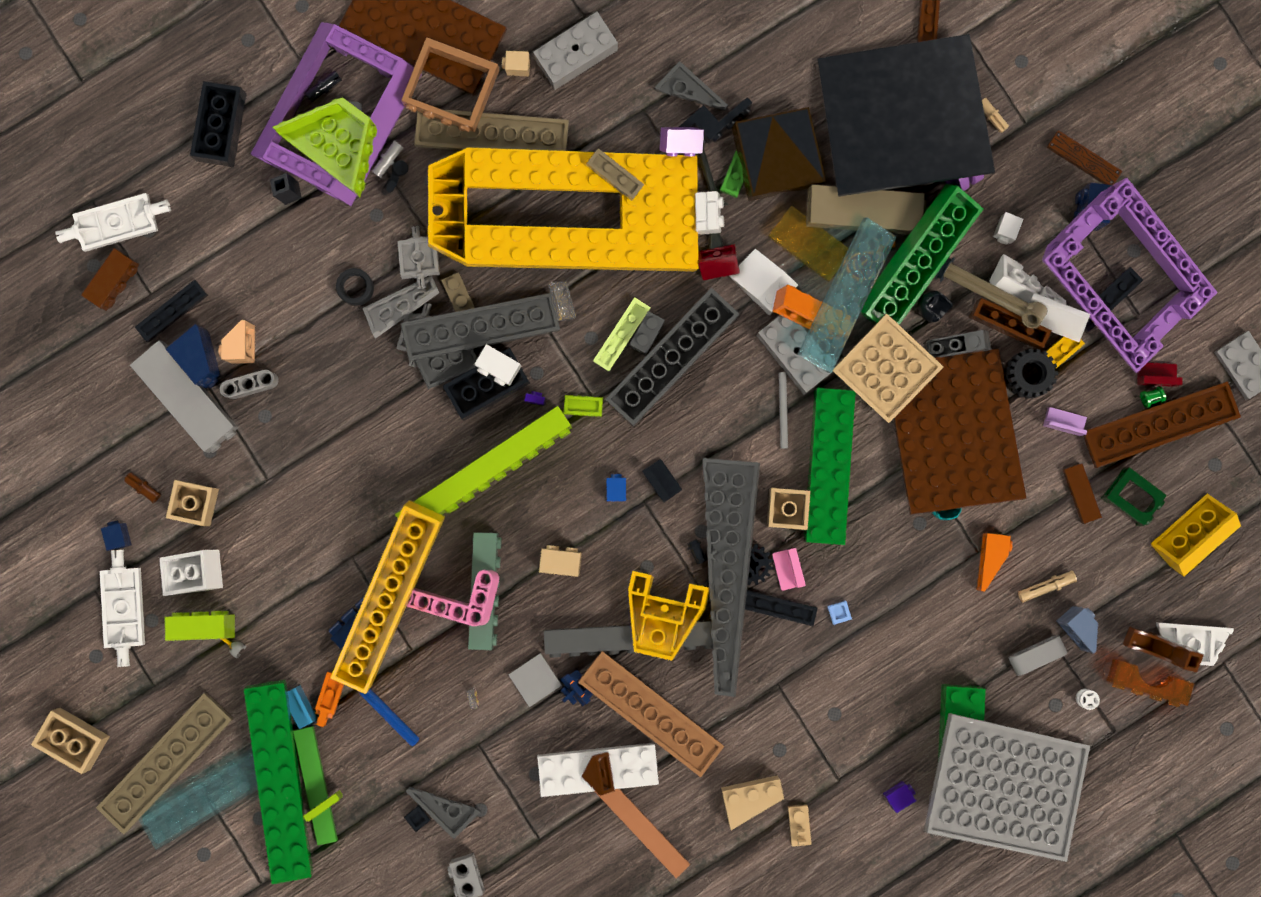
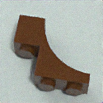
M1129 627L1123 645L1142 651L1184 670L1196 673L1204 654L1188 646L1174 643L1156 633Z

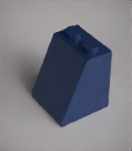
M195 324L166 348V351L195 385L211 388L218 382L217 379L221 377L211 337L207 329Z

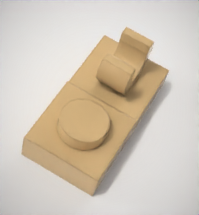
M808 805L788 806L792 847L812 845Z

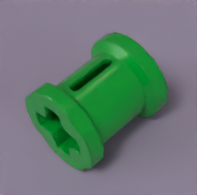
M1158 386L1154 390L1140 392V399L1143 406L1148 408L1151 404L1165 402L1166 394L1164 389Z

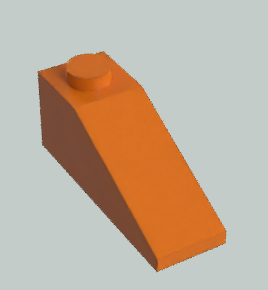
M983 533L977 582L978 591H986L1005 562L1009 552L1012 550L1011 536Z

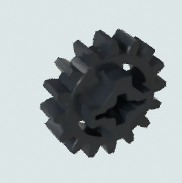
M754 544L753 548H751L750 560L752 559L753 562H757V565L754 566V571L749 567L751 577H748V585H751L752 581H754L755 585H758V580L765 582L764 576H771L768 573V569H773L772 566H769V563L773 562V559H768L770 552L764 553L765 547L762 546L758 549L757 544ZM754 552L759 553L763 559L756 558ZM761 566H765L764 571L759 575V569Z

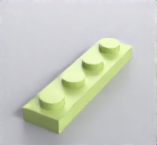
M634 297L593 362L609 372L651 307Z

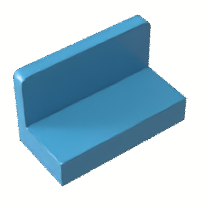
M301 685L288 691L290 712L299 729L318 720Z

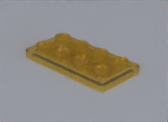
M793 206L789 208L768 236L827 282L832 279L852 252V250L824 229L806 227V216Z

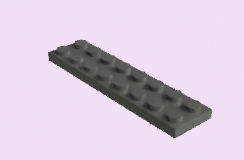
M552 293L401 323L409 362L484 347L486 344L494 345L560 331Z

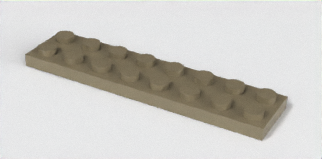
M444 110L467 120H470L472 112ZM417 112L415 147L449 150L494 148L567 151L569 120L482 113L474 133L471 131L463 132L458 129V126L453 124L447 126L437 118L432 120L424 117L423 113Z
M204 693L96 808L123 835L126 834L234 718L210 695Z

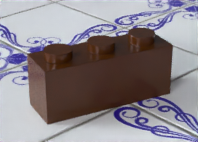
M114 248L81 296L97 307L107 311L115 304V298L118 294L125 290L129 278L136 274L139 264Z

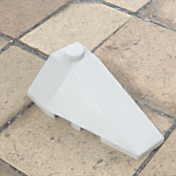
M1004 254L1001 256L989 280L990 284L1029 304L1034 293L1066 305L1065 299L1050 287H1043L1035 275L1030 277L1022 270L1024 267L1020 263Z

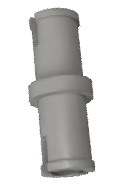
M393 141L385 154H381L382 158L371 171L382 178L389 166L395 163L394 160L403 147L396 141Z

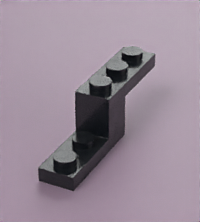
M747 97L720 121L703 105L679 127L703 129V139L708 145L712 141L716 143L721 139L722 133L726 129L731 130L734 123L740 117L745 118L751 112L752 101Z

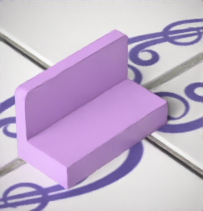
M1048 407L1043 426L1083 436L1087 434V431L1084 430L1087 417Z

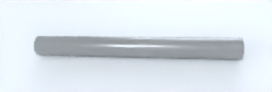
M779 372L780 449L788 448L786 372Z

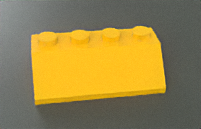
M1207 493L1151 543V546L1171 568L1184 577L1241 527L1237 513Z

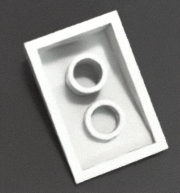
M756 249L739 265L740 273L729 276L769 316L773 313L776 292L786 285L794 286L795 288L798 286L782 269Z
M201 550L160 558L163 596L223 588L219 550Z

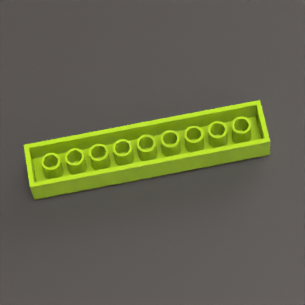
M557 406L414 501V503L441 515L444 513L450 514L459 508L458 504L462 501L466 503L475 497L474 493L477 491L483 492L491 487L490 483L492 481L498 482L506 477V472L510 469L515 471L523 465L522 461L525 459L531 460L539 455L538 451L543 447L546 450L554 445V440L558 437L563 439L569 435L572 426ZM402 510L395 514L397 519L399 518Z

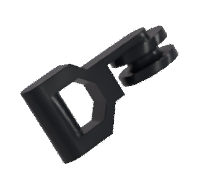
M398 160L392 165V174L381 190L382 195L386 196L393 192L399 177L408 172V165L405 161Z

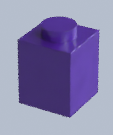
M903 781L883 793L896 814L916 802L913 796L916 794L910 784L906 785Z

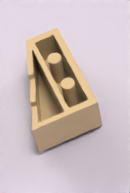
M778 775L721 787L730 830L784 799Z

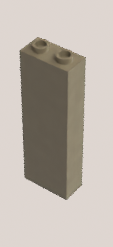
M811 185L807 191L806 227L909 235L923 216L926 209V200H924V194L885 190L838 197L837 187Z

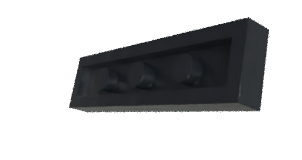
M1128 267L1098 296L1109 310L1112 311L1143 279L1131 267ZM1090 318L1084 330L1086 333L1096 326Z
M193 280L136 325L135 328L144 340L149 343L205 299L208 294L197 280Z

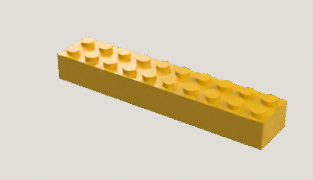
M410 500L403 506L330 677L331 679L364 694L371 688L445 516Z

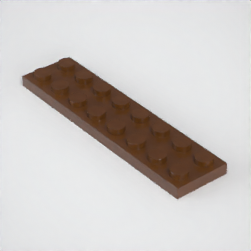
M1227 381L1086 430L1087 434L1083 435L1093 465L1095 468L1241 418V415Z

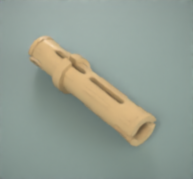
M1072 570L1060 576L1054 575L1047 581L1018 591V596L1021 602L1024 603L1048 592L1059 591L1062 587L1077 582V578Z

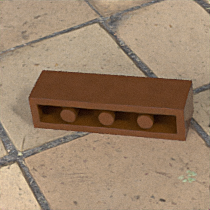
M983 298L976 301L969 316L970 319L1035 349L1044 348L1052 331L1041 325L1037 328H1029L1024 325L1021 316Z

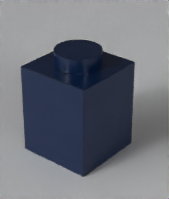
M112 521L107 523V527L101 528L106 551L132 545L126 523Z

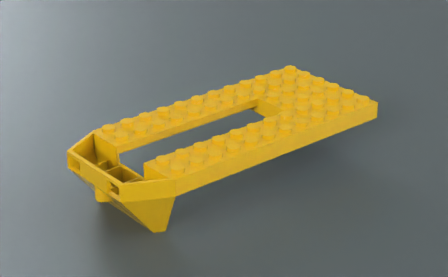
M466 148L428 165V247L467 267L695 272L698 270V232H696L695 193H698L697 156L604 152L644 184L631 201L586 166L595 152ZM459 183L462 184V193H458ZM467 188L620 193V229L467 225ZM440 206L443 209V213L437 216L432 212V208ZM459 239L462 240V250L458 249Z

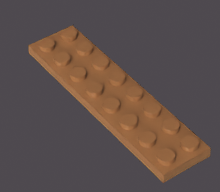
M603 651L600 652L578 681V683L699 777H702L724 748L723 744Z

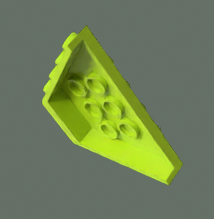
M342 97L334 99L323 106L315 107L304 114H299L295 118L282 121L272 127L284 140L358 197H361V193L365 188V175L369 171V157L373 153V139L377 135V127L370 117Z

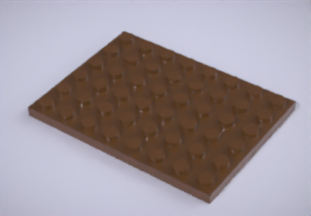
M999 349L934 357L943 368L894 417L910 515L1025 500L1027 497Z

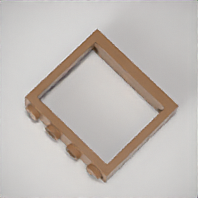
M426 37L401 101L405 108L413 113L418 111L423 113V116L432 120L437 118L447 126L453 124L458 126V129L463 132L471 131L475 133L499 73L498 64ZM430 52L488 74L470 120L412 99Z

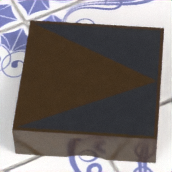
M809 107L737 121L731 129L737 154L742 164V176L748 201L772 197L782 192L805 190L811 185H823L826 182Z

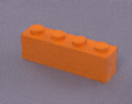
M786 285L776 292L773 312L833 342L846 336L850 316L844 314L841 310L813 298L810 294L797 290L794 286Z

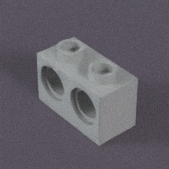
M474 853L452 859L449 863L450 866H448V873L455 882V885H453L455 896L478 897L483 895L485 888ZM464 864L467 867V871L460 872L458 865ZM463 884H471L473 886V890L466 891L463 887Z

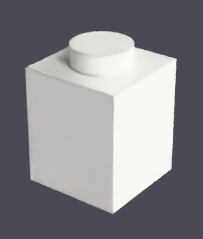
M1005 212L1000 217L993 237L997 238V241L1002 244H1011L1016 240L1023 219Z

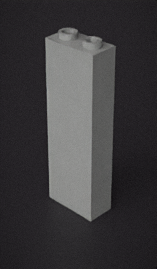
M158 340L130 366L204 452L214 453L221 447L220 444L225 439L229 440L236 434L235 431L238 427L204 387L195 385L166 351L168 345Z

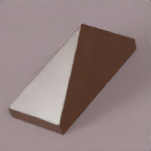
M609 752L593 755L581 776L599 796L615 791Z

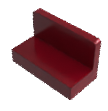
M735 244L698 251V264L703 280L740 273Z
M1147 362L1138 371L1137 385L1177 387L1183 383V377H1177V364Z

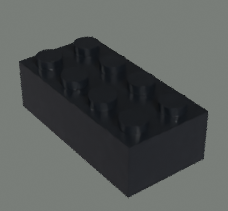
M203 81L190 156L197 162L234 167L247 93L241 87Z
M510 348L501 352L518 362ZM475 367L443 385V388L460 418L465 421L529 385L530 382L522 368L519 369L510 386L507 384L502 386L494 381L495 377L490 374L486 377L477 371L478 367Z

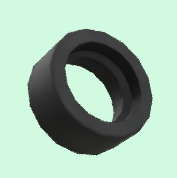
M351 268L339 275L336 282V290L343 301L349 305L359 306L370 300L374 292V284L366 272L361 269ZM352 276H359L366 283V291L358 298H351L344 291L346 280Z

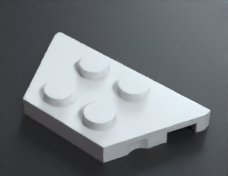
M1156 622L1162 637L1204 654L1200 665L1208 666L1215 665L1219 653L1225 647V641L1234 630V628Z

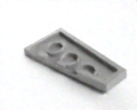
M432 276L424 279V289H422V286L421 289H418L416 282L363 308L375 339L439 293Z

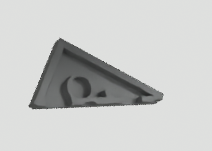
M680 61L655 86L657 92L724 111L728 108V104Z
M409 787L406 790L453 839L481 812L478 808L414 787Z

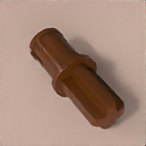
M130 472L126 475L124 481L134 488L137 494H142L152 503L157 502L161 493L157 492L148 485L147 481L144 482L135 474Z

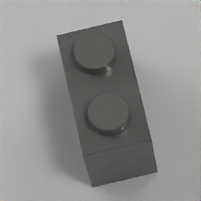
M648 311L630 343V348L647 356L665 320Z

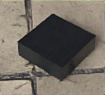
M420 805L404 816L415 832L431 821V817Z

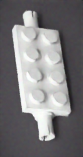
M144 193L73 214L74 225L71 228L56 231L55 234L59 235L56 238L59 243L76 238L80 241L83 251H90L158 231L155 215L170 212L171 207H168L170 204L167 199L151 204L149 195Z
M111 550L112 568L100 571L104 648H114V650H117V667L130 666L129 648L131 646L145 645L141 568L126 569L124 567V550Z

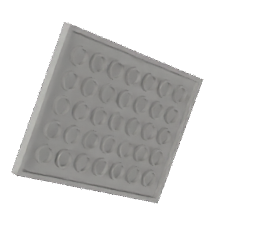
M949 713L924 832L1067 862L1090 746Z

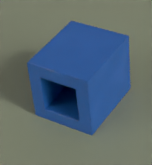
M611 474V478H607V502L626 501V478H622V474Z

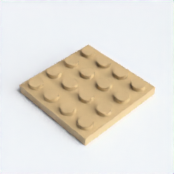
M886 313L832 371L882 418L890 423L943 366Z

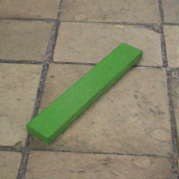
M314 726L293 731L310 810L329 797ZM330 806L312 819L318 846L338 840Z

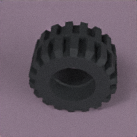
M1027 349L1014 355L1007 362L1008 367L1004 370L1007 375L1004 376V379L1008 380L1006 385L1008 388H1012L1011 392L1013 394L1017 393L1018 397L1030 399L1044 395L1053 388L1052 385L1056 384L1057 381L1055 376H1058V371L1054 369L1057 367V364L1051 362L1054 359L1052 356L1047 357V352H1040V349ZM1026 363L1035 365L1039 371V380L1035 385L1027 383L1022 376V369Z

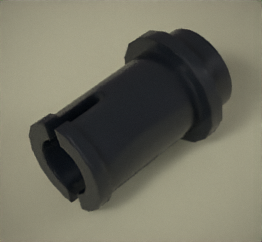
M695 539L687 543V550H690L698 565L708 560L700 546L701 542Z

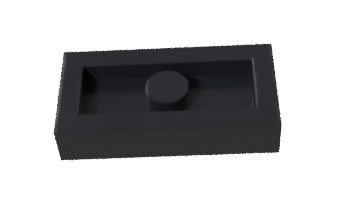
M661 459L642 471L663 503L682 491V488Z

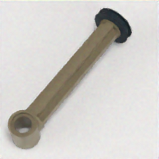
M948 257L938 271L935 280L939 278L940 282H942L946 277L1021 316L1022 322L1029 328L1039 327L1047 315L1048 311L1044 304L1040 302L1029 304L953 265L955 257L952 259Z

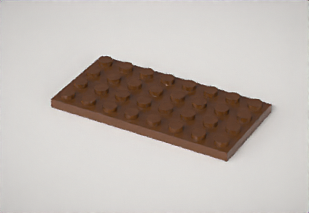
M352 0L339 27L402 58L413 67L416 65L426 37L491 61L507 31L505 26L452 0ZM432 52L429 53L422 70L473 96L485 72Z

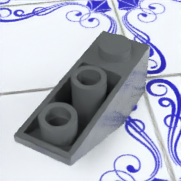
M985 330L927 340L928 353L933 357H946L991 350L989 332Z

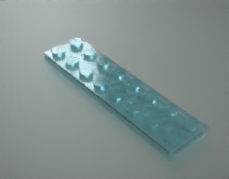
M863 218L798 353L799 356L827 373H832L896 239V236L871 219Z
M252 748L144 813L139 822L155 850L258 790Z

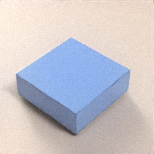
M846 600L827 606L833 625L852 619Z

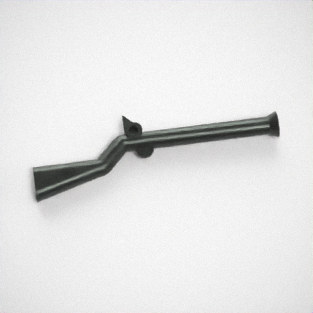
M703 144L702 153H698L709 192L717 191L705 154V144ZM709 233V249L724 246L720 233Z

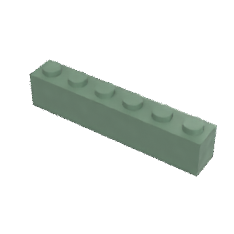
M474 532L471 595L476 576L480 571L494 570L497 572V568L501 566V557H498V549H501L502 538L498 537L499 533ZM488 574L485 577V581L487 584L490 582V576ZM482 593L480 599L484 603L485 595ZM499 595L495 596L488 623L481 626L469 625L468 649L492 650L494 646H497V634H494V626H498V615H495V607L499 606ZM477 612V613H476V620L479 622L480 619H481V616H480V614Z

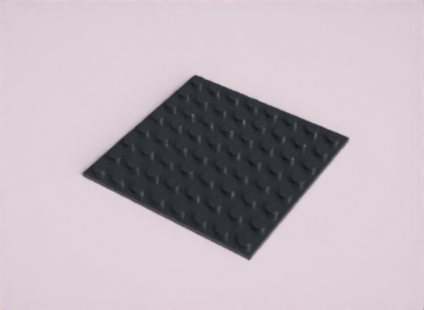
M970 34L817 58L838 197L995 173Z

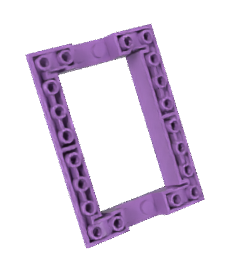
M321 22L251 155L283 172L287 171L314 185L318 190L352 206L357 197L355 193L317 164L278 145L282 137L272 127L282 121L293 118L305 96V92H307L330 49L329 46L335 48L338 53L346 57L349 54L378 69L379 73L389 78L390 81L370 117L377 127V135L373 139V153L369 157V171L365 175V181L405 107L401 100L414 67L402 58L335 24Z
M1124 178L1102 191L1047 245L1042 259L1084 312L1090 314L1089 318L1135 373L1163 347L1160 340L1182 318L1191 319L1218 293L1128 178ZM1117 214L1121 216L1180 290L1133 338L1074 265L1068 261L1083 248L1080 242L1103 220H1112Z

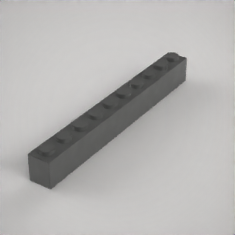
M712 620L697 621L682 647H685V650H695L696 646H704V649H713ZM631 625L544 630L545 654H549L551 658L561 657V653H569V656H580V652H588V655H599L600 651H607V654H619V650H627V653H637L634 652Z

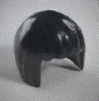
M939 291L924 293L918 303V311L921 317L929 323L939 321L953 307L952 302Z

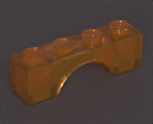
M1116 659L1112 660L1107 681L1113 683L1112 687L1121 690L1128 687L1132 689L1131 693L1143 696V693L1150 694V699L1160 702L1164 698L1169 700L1168 704L1179 708L1181 704L1188 706L1194 683L1168 676L1158 685L1149 686L1142 680L1138 666Z

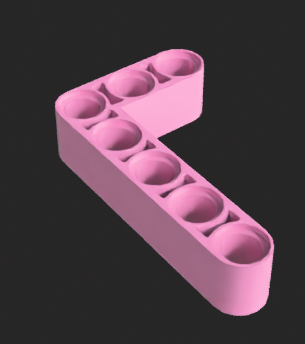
M494 570L480 571L476 576L469 604L414 588L407 607L471 626L485 625L490 619L499 584V575ZM487 574L490 576V582L488 584L485 581V577ZM482 593L485 595L484 603L480 599ZM425 597H426L427 600H428L427 606L424 605V598H425ZM442 602L445 604L444 611L441 609ZM460 607L463 610L462 616L458 614V609ZM477 612H478V613L480 614V616H481V619H480L479 622L476 620V613H477Z

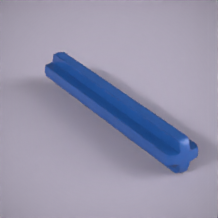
M371 689L366 694L360 692V695L410 746L413 747L419 741V737Z

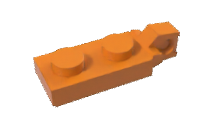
M329 671L326 673L315 707V714L319 715L316 725L321 727L326 726L328 718H333L344 684L330 678L333 672Z

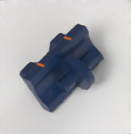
M578 670L560 679L565 685L561 689V692L565 695L562 701L565 703L569 700L572 705L578 701L581 706H584L591 701L590 698L593 693L585 687L581 689L577 685L582 677Z

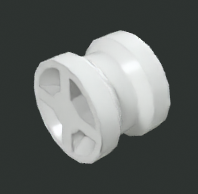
M1081 689L1076 694V702L1082 708L1092 710L1099 705V696L1092 690Z

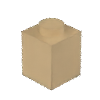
M506 51V57L502 58V69H505L507 76H529V52Z

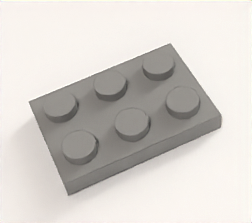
M1247 331L1214 352L1245 400L1261 392V348L1251 333Z

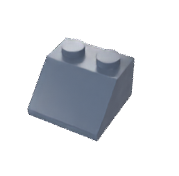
M1072 606L1056 622L1080 650L1093 654L1096 652L1098 623L1094 619L1096 617L1095 614L1088 608Z

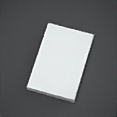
M1034 293L1030 303L1040 302L1046 306L1048 311L1040 325L1052 330L1051 332L1080 342L1090 314Z

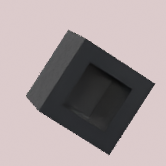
M284 173L270 179L273 197L283 204L287 205L302 198L299 182L289 174Z

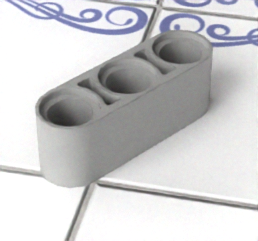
M261 370L226 380L220 385V393L224 397L237 399L269 390L277 386L278 376L269 370ZM271 375V382L265 384V376ZM248 380L253 382V386L250 389L246 388ZM233 385L234 392L229 395L227 389Z
M1055 635L1008 658L1016 676H1020L1065 656L1067 651L1060 636Z

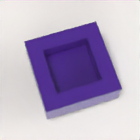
M531 391V394L526 393L524 401L545 406L546 398L542 397V393Z

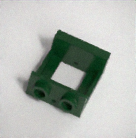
M1127 467L1121 470L1101 499L1106 503H1112L1136 521L1135 525L1145 526L1153 520L1154 516L1152 515L1164 505V499L1167 495L1133 469ZM1129 480L1153 498L1152 503L1145 512L1139 511L1119 495Z

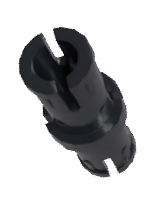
M334 70L333 73L322 81L318 80V84L305 92V95L313 103L324 93H329V89L341 82L342 79Z

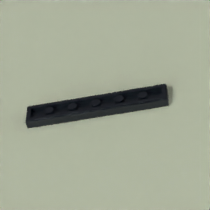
M705 580L704 587L709 588L708 580ZM747 590L745 610L814 626L817 607Z

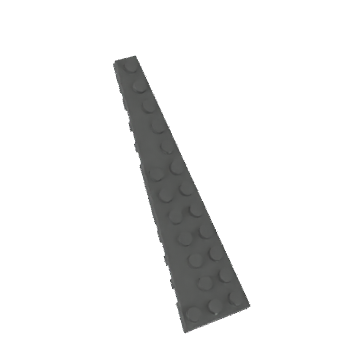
M703 458L709 593L711 599L710 612L712 619L711 633L713 638L715 695L736 697L760 463Z

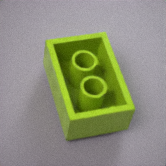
M211 611V615H209V612H191V616L190 612L172 613V617H165V641L235 638V615H229L228 611Z

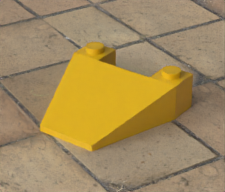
M632 571L628 594L634 652L673 661L706 609L709 588L689 584L685 603L650 595L654 577L649 574Z

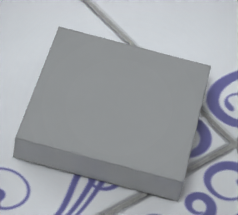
M541 653L508 674L529 707L562 686Z

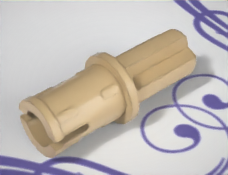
M984 98L982 103L984 114L987 117L986 120H990L1000 133L1004 132L1009 125L998 113L999 110H996L988 99Z

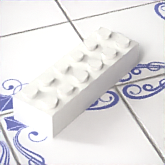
M646 743L537 755L541 797L593 792L592 787L581 776L591 757L603 752H609L615 789L659 785L655 744Z

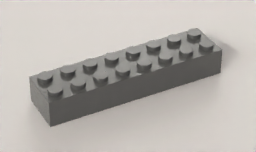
M711 288L605 399L606 402L634 427L738 318L739 313Z

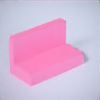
M796 548L772 554L781 590L806 586Z

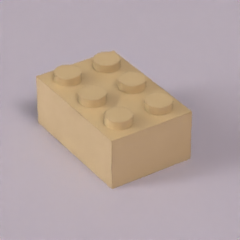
M57 708L50 711L31 745L83 774L91 770L110 736L62 708Z

